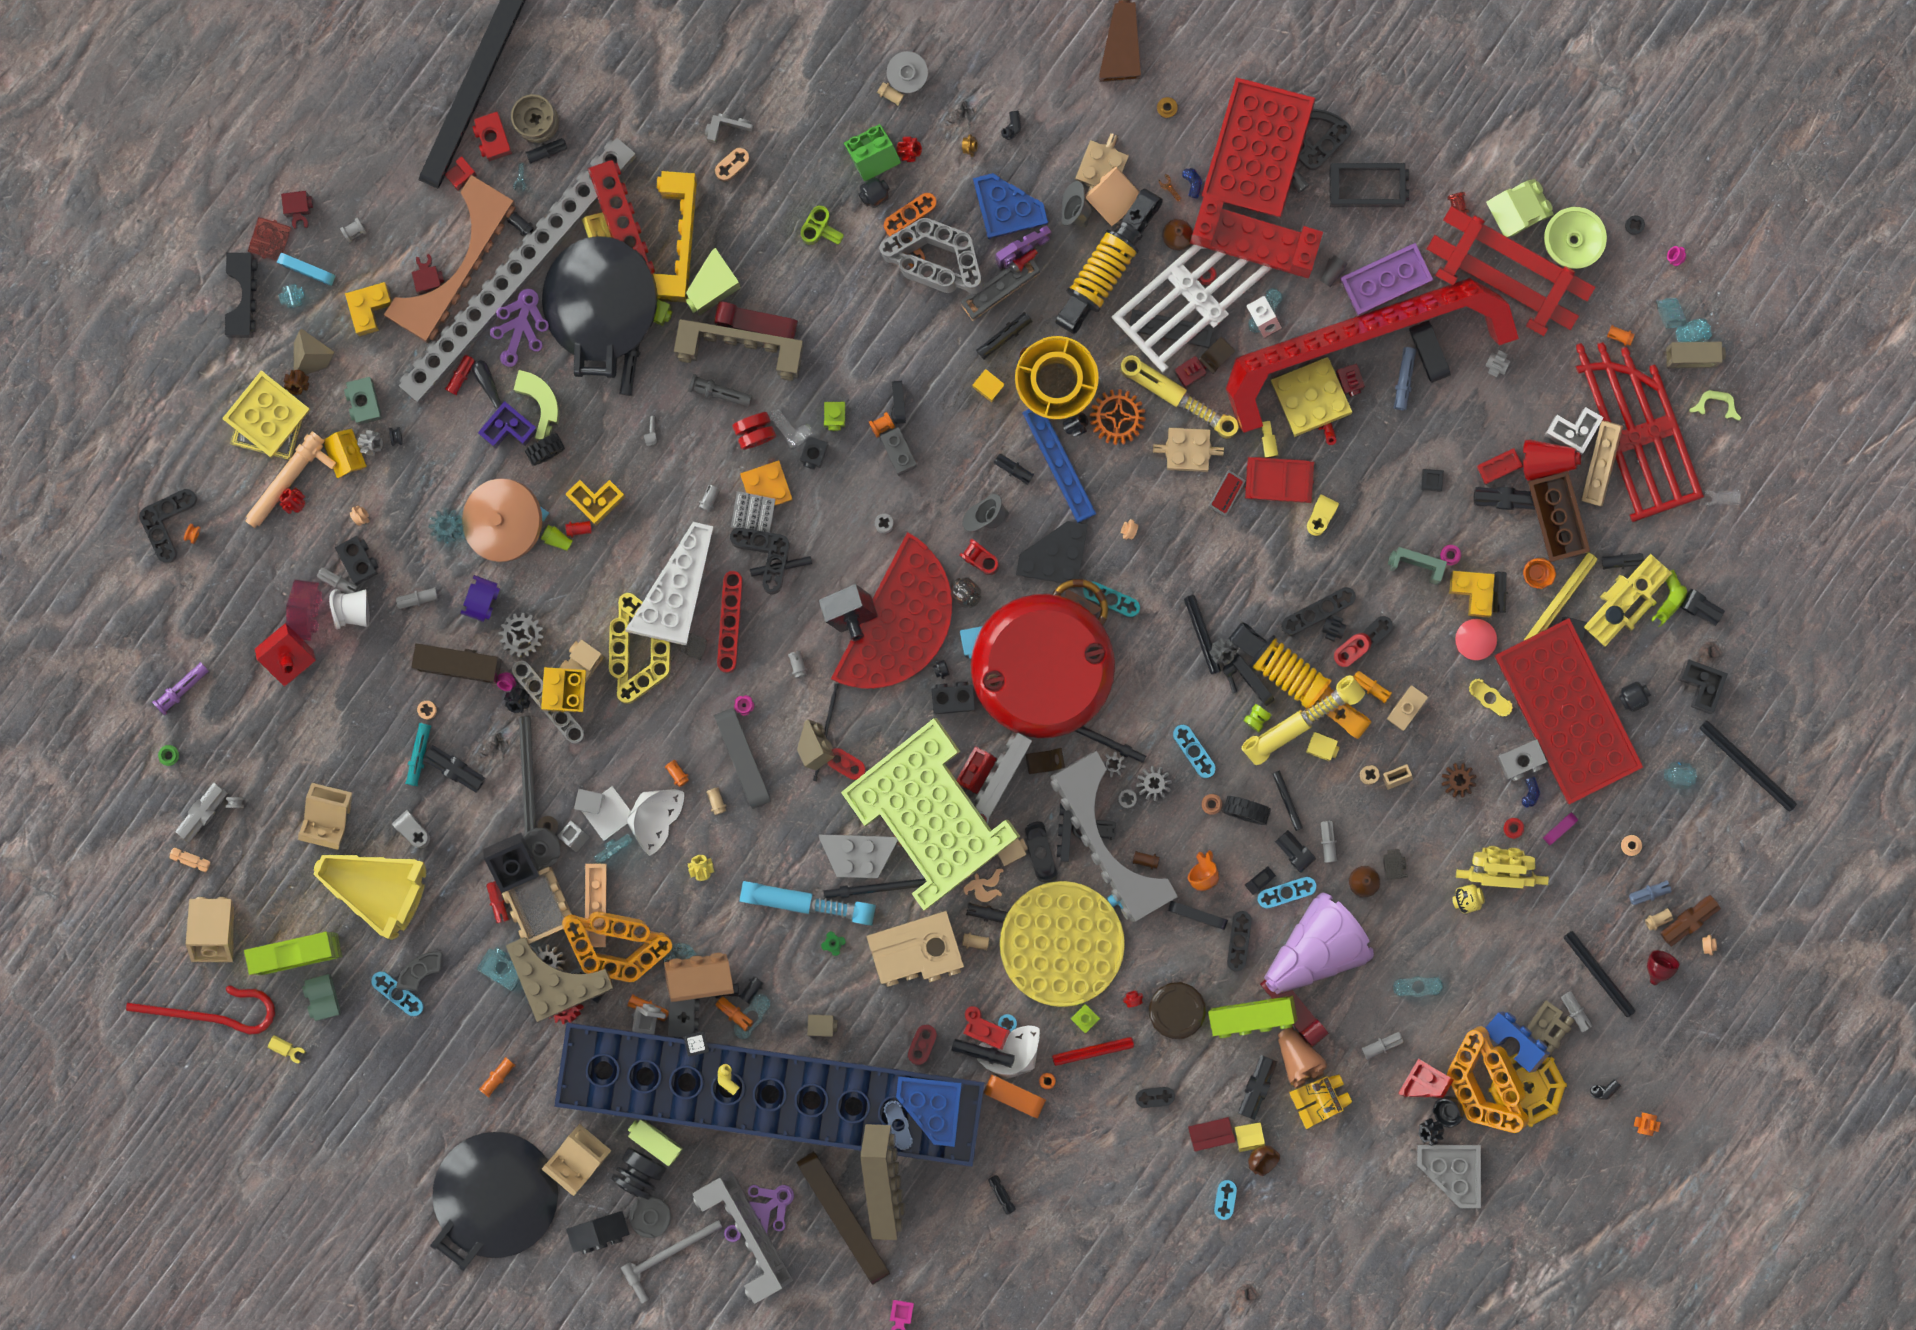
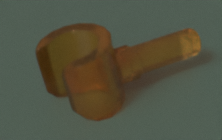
M1164 174L1168 180L1166 184L1161 183L1158 179L1162 189H1167L1177 201L1182 199L1171 185L1169 175Z

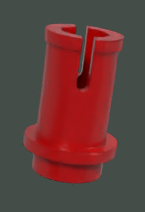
M569 521V524H565L566 534L571 536V538H573V535L592 534L590 521L577 523Z

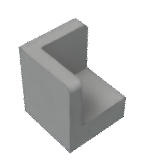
M578 789L574 809L599 814L602 799H605V795Z

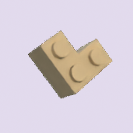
M580 640L579 643L575 641L569 650L571 653L569 656L570 660H565L559 668L586 670V684L604 656L586 642Z

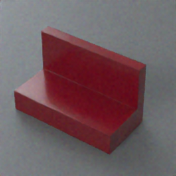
M1229 1117L1188 1126L1194 1151L1235 1142Z

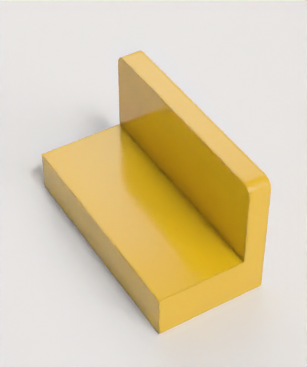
M352 429L336 432L324 439L325 442L323 444L328 457L337 463L333 468L337 478L367 467Z

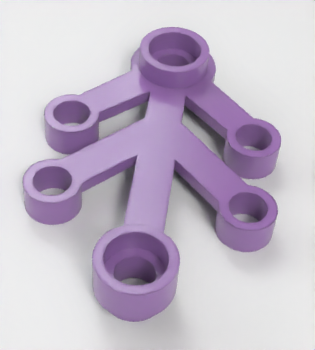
M532 289L522 290L518 295L517 301L505 307H499L496 311L498 318L507 319L511 312L520 309L519 315L499 327L495 326L490 330L491 337L500 339L504 333L514 328L508 350L503 351L500 355L501 363L507 367L516 365L518 361L516 351L522 332H524L529 342V348L532 351H539L542 348V342L536 338L527 320L529 311L535 320V328L538 331H546L549 325L542 318L536 306L539 298ZM530 295L532 301L530 303H527L525 299L527 296ZM502 309L506 310V315L504 317L500 315V311ZM543 321L545 326L543 329H540L538 325ZM499 329L500 335L496 337L494 331ZM535 341H537L539 344L538 348L536 349L532 347V344ZM512 355L513 361L509 363L507 357Z
M757 1185L750 1186L748 1189L749 1196L753 1198L758 1196L773 1198L766 1204L749 1201L758 1219L761 1218L760 1222L766 1233L768 1231L770 1211L777 1205V1218L773 1222V1228L776 1231L784 1230L786 1226L784 1221L786 1206L791 1204L794 1199L793 1190L786 1185L778 1186L775 1190L760 1188ZM756 1187L758 1194L752 1195L750 1192L751 1188ZM786 1192L788 1195L787 1199L782 1200L780 1193ZM777 1221H781L783 1223V1227L781 1229H777L775 1227V1223ZM730 1225L725 1229L724 1236L728 1241L735 1242L740 1239L741 1233L738 1232L735 1225ZM731 1229H735L737 1231L736 1237H731L729 1235V1231Z

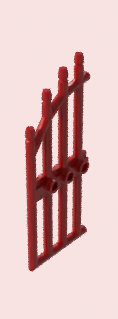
M1604 342L1597 344L1603 362L1590 363L1583 344H1577L1576 350L1579 353L1582 365L1576 366L1578 374L1585 372L1599 414L1604 417L1602 421L1611 422L1593 371L1606 370L1627 428L1621 432L1615 458L1635 513L1629 515L1631 522L1704 498L1657 366H1649L1650 373L1653 375L1652 378L1637 370L1627 347L1621 349L1626 365L1611 362ZM1615 371L1630 375L1646 419L1645 423L1637 426L1634 425ZM1641 382L1658 392L1666 414L1665 416L1654 419ZM1671 435L1674 436L1694 491L1684 496L1681 495L1662 442L1663 438ZM1651 442L1655 444L1674 497L1673 500L1662 503L1642 448L1643 445ZM1634 449L1655 505L1644 510L1623 456V452Z

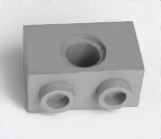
M1537 739L1497 757L1506 779L1512 778L1513 781L1525 777L1523 772L1530 769L1532 773L1543 769L1542 764L1547 762ZM1519 756H1525L1528 759L1526 767L1519 766L1517 762Z

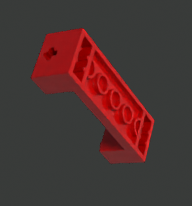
M1206 196L1203 197L1191 237V244L1309 279L1323 235L1322 231L1303 226L1301 232L1224 210L1222 209L1224 202Z

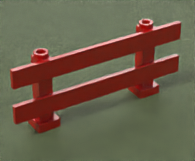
M1451 206L1443 221L1461 230L1464 234L1457 246L1434 235L1427 250L1448 261L1444 268L1440 266L1435 276L1454 285L1458 278L1455 273L1458 268H1461L1537 311L1536 317H1530L1526 324V327L1544 336L1548 330L1546 323L1549 318L1571 330L1579 315L1559 305L1558 302L1565 290L1588 301L1595 286L1574 275L1576 272L1567 266L1561 268L1484 224L1485 220L1476 215L1472 218ZM1477 239L1555 283L1548 296H1543L1467 253L1474 240Z

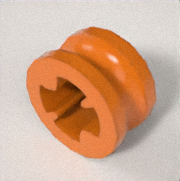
M190 523L185 532L184 541L190 540L192 544H195L201 527H194V524Z

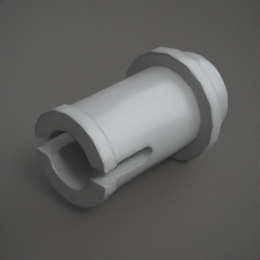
M708 484L702 501L698 502L700 504L699 508L707 512L714 509L713 504L720 489Z
M801 651L788 654L793 668L792 675H795L796 679L807 676L808 669L804 666Z

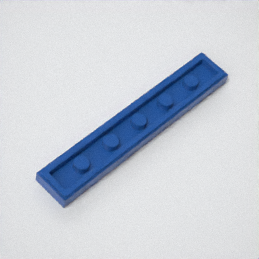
M1030 409L1022 412L1077 523L1096 515L1050 420L1035 414Z

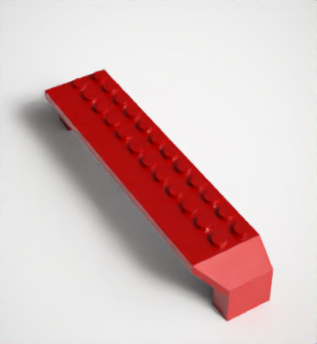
M1468 278L1456 282L1454 285L1450 284L1237 357L1226 387L1235 419L1244 433L1263 426L1255 399L1269 373L1466 306L1484 315L1489 334L1499 346L1517 340L1519 337L1510 306L1499 294Z

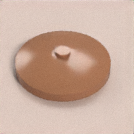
M510 479L487 481L472 492L465 504L462 515L463 532L471 548L483 558L497 562L516 560L527 554L539 538L542 528L540 504L533 492L520 482Z

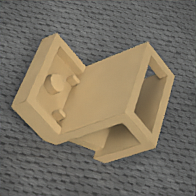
M311 783L306 796L305 816L298 834V840L338 850L345 833L346 817L351 810L352 793Z
M579 1124L566 1138L558 1151L544 1165L542 1170L574 1196L591 1177L597 1167L603 1163L611 1150Z

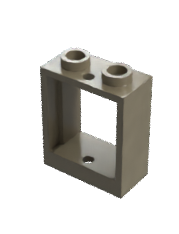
M1672 342L1666 347V368H1716L1722 363V360H1725L1726 350L1725 347H1722V342Z

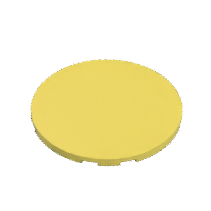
M1049 882L1029 890L1010 908L1000 933V955L1010 980L1026 996L1050 1006H1075L1085 1003L1102 993L1118 973L1124 956V932L1114 908L1098 892L1075 882Z

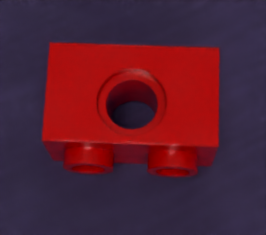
M498 112L474 119L475 126H472L475 137H480L482 145H479L482 157H487L490 162L512 154ZM489 133L497 135L493 142L486 141V136Z

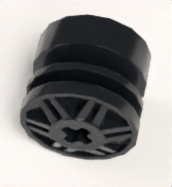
M628 1147L622 1158L628 1165V1168L617 1167L616 1170L623 1174V1177L613 1174L611 1179L626 1192L636 1197L650 1200L652 1195L644 1189L648 1188L655 1191L656 1187L649 1180L651 1178L661 1180L667 1168L648 1156Z

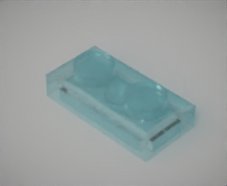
M1665 298L1664 300L1656 301L1657 310L1666 329L1686 326V317L1677 298Z

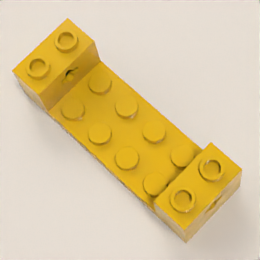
M662 171L661 177H657V189L661 193L662 198L681 200L680 211L681 215H683V220L679 219L678 224L681 240H677V252L680 260L675 262L676 275L653 274L657 288V299L661 301L687 303L685 300L688 298L686 292L689 288L697 188L695 173Z

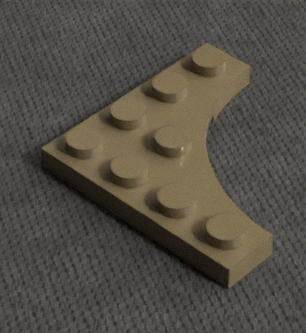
M526 937L506 945L538 1023L615 989L606 969L590 974L565 973L542 961L534 952Z

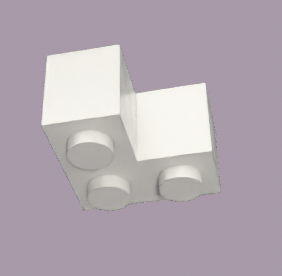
M1586 407L1582 410L1575 424L1556 415L1544 436L1561 446L1576 448L1577 452H1580L1582 455L1604 417Z

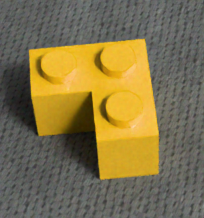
M383 282L345 293L356 334L362 336L379 331L373 311L390 306L392 299L387 284Z
M579 480L565 494L596 526L625 498V495L610 480L595 494Z
M1452 571L1449 594L1470 595L1468 616L1489 618L1492 614L1495 574Z

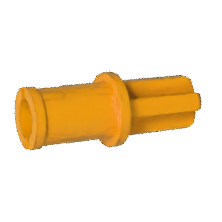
M1357 671L1353 676L1359 685L1367 691V694H1372L1384 704L1392 694V692L1379 685L1377 680L1373 681L1360 671Z

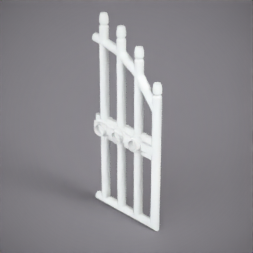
M1193 245L1111 318L1163 373L1169 368L1165 364L1169 358L1208 324L1214 328L1229 315L1225 309L1272 268L1263 265L1219 304L1211 294L1249 261L1240 258L1205 289L1197 279L1226 254L1217 251L1191 274L1183 264L1200 249H1205L1204 247ZM1168 279L1176 288L1135 324L1130 326L1123 317ZM1182 294L1190 303L1149 339L1144 341L1137 332ZM1196 309L1204 318L1162 355L1158 356L1151 347Z

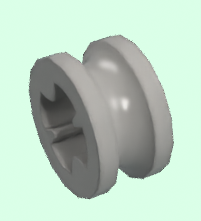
M1129 789L1122 791L1118 797L1120 806L1126 809L1133 807L1137 801L1136 794ZM1128 793L1129 796H1133L1132 804L1127 805L1126 802H1122L1123 794Z
M226 797L228 804L225 805V808H244L242 802L245 798Z

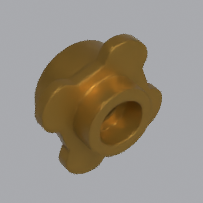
M969 134L968 137L963 138L962 151L964 154L974 157L975 152L978 150V141Z

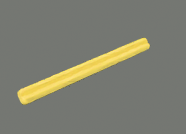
M1588 553L1524 640L1546 630L1597 562L1598 559L1593 554Z

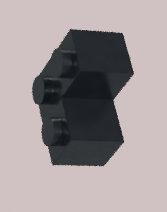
M1688 659L1683 665L1678 681L1697 687L1691 704L1692 708L1712 714L1715 711L1728 673Z
M623 1211L566 1229L573 1253L582 1250L583 1254L595 1251V1249L599 1250L608 1247L607 1242H610L611 1245L623 1241L622 1237L630 1235Z

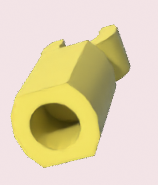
M1262 422L1265 458L1278 456L1275 435H1272L1271 422Z
M273 1035L267 1047L285 1057L290 1056L291 1060L295 1063L301 1062L295 1057L296 1052L299 1051L304 1054L306 1052L300 1047L293 1048V1044Z

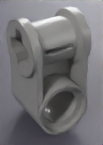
M408 810L392 823L394 828L417 848H425L430 843L429 833ZM417 834L423 835L422 839L424 841L422 843L417 841Z

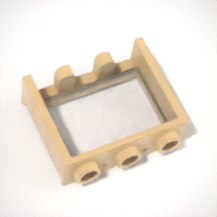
M552 867L540 870V877L502 893L506 904L510 903L513 911L510 914L515 923L518 922L521 928L518 931L520 937H526L529 944L564 930L562 927L564 917L572 915Z

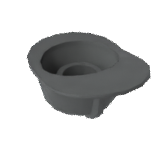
M1075 181L1067 187L1063 195L1062 224L1064 226L1073 224L1086 227L1092 212V206L1085 198L1083 184Z
M992 494L968 509L963 517L962 525L968 532H974L983 527L996 528L1008 516L1009 512L1002 505L1001 497L997 494Z

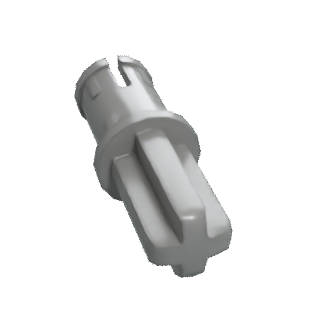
M321 568L317 574V578L332 586L333 590L339 589L341 592L349 594L356 592L358 586L343 579L342 575L337 576L325 568Z
M435 587L420 592L415 590V593L397 597L396 603L399 609L415 605L419 607L421 606L420 604L434 600L437 601L438 595Z
M1323 821L1321 822L1323 841L1321 844H1323L1324 863L1338 861L1335 846L1337 840H1335L1333 822Z
M1572 992L1565 993L1561 999L1570 1012L1569 1016L1573 1017L1580 1031L1584 1032L1589 1027L1591 1028L1593 1024L1583 1011L1584 1007L1579 1005Z
M1399 1032L1383 1039L1378 1038L1377 1042L1362 1047V1051L1368 1060L1384 1052L1386 1054L1387 1050L1403 1044V1038Z

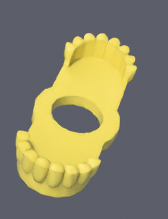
M1475 679L1470 683L1469 692L1484 707L1490 708L1498 716L1502 717L1512 712L1511 701L1503 698L1496 689L1490 688L1482 679ZM1492 692L1495 694L1496 701L1493 704L1485 702L1484 696L1486 693Z

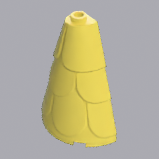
M322 855L321 859L314 866V875L339 900H343L380 936L390 940L399 936L397 932L399 930L404 931L409 925L418 908L425 887L422 883V877H426L425 864L415 859H385L384 857H358L357 855Z

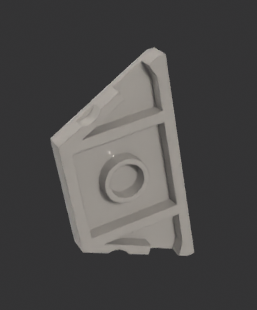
M819 834V839L837 877L879 878L899 841L896 837Z

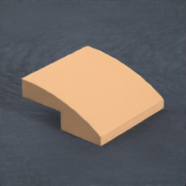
M1117 167L1100 179L1101 182L1085 194V198L1111 226L1127 214V211L1131 208L1139 194V190Z

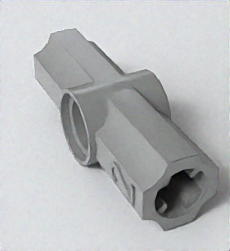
M213 783L203 797L192 805L188 811V816L182 821L175 832L190 843L200 829L210 822L216 813L215 810L229 793L216 783Z

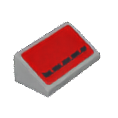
M1228 470L1208 508L1226 517L1246 480Z

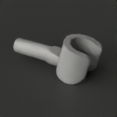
M650 416V433L644 435L647 446L654 445L657 442L655 416Z

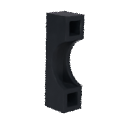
M226 253V274L236 279L242 288V298L239 305L233 311L225 314V335L228 338H253V332H256V320H253V312L257 310V301L253 299L254 291H257V279H254V271H257L258 262L252 253Z

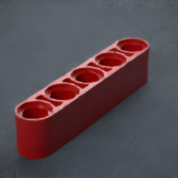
M736 571L727 572L723 579L717 665L723 673H732L737 666L743 579ZM730 576H737L739 578L736 586L728 585L727 581ZM730 596L737 598V604L734 607L726 605V599ZM728 617L736 619V624L731 628L726 627L724 624L725 619ZM730 637L734 639L733 647L725 648L723 646L725 638ZM725 658H730L733 661V665L729 669H724L721 666Z

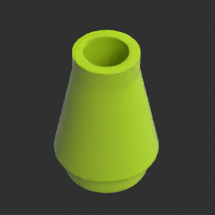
M547 525L540 538L544 541V544L565 551L569 549L573 541L558 528Z

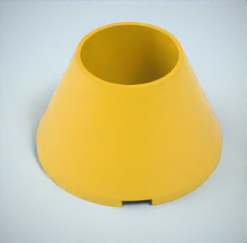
M1063 336L1046 337L1030 345L1021 355L1015 372L1016 389L1022 402L1035 414L1048 419H1065L1083 411L1095 396L1099 379L1097 365L1088 349L1081 343ZM1049 364H1063L1074 373L1077 384L1069 395L1062 398H1052L1045 395L1039 389L1036 377L1040 370Z

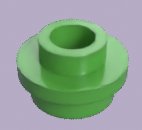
M166 745L159 750L158 759L163 765L172 766L177 763L179 752L174 746ZM167 752H171L173 755L169 760L165 757Z

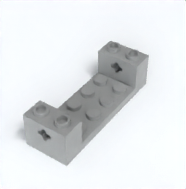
M732 1171L692 1193L695 1205L701 1208L702 1212L724 1200L726 1211L736 1221V1229L745 1237V1244L748 1250L754 1253L758 1268L764 1271L763 1274L744 1285L745 1294L749 1300H752L755 1304L793 1281Z

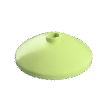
M1570 207L1556 213L1548 222L1545 229L1544 242L1548 254L1556 263L1571 269H1581L1592 265L1600 258L1606 247L1607 234L1603 222L1595 213L1581 207ZM1571 237H1575L1577 239L1576 244L1571 243Z

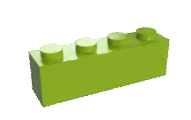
M1293 996L1211 1008L1208 1012L1213 1036L1219 1035V1038L1231 1037V1033L1238 1032L1240 1035L1251 1034L1252 1030L1260 1029V1032L1271 1031L1272 1027L1280 1026V1029H1287L1293 1027L1292 1024H1295L1298 1020Z

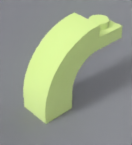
M519 370L514 391L534 398L541 408V417L535 439L539 441L551 435L552 426H549L550 423H559L558 402L546 382L532 373Z

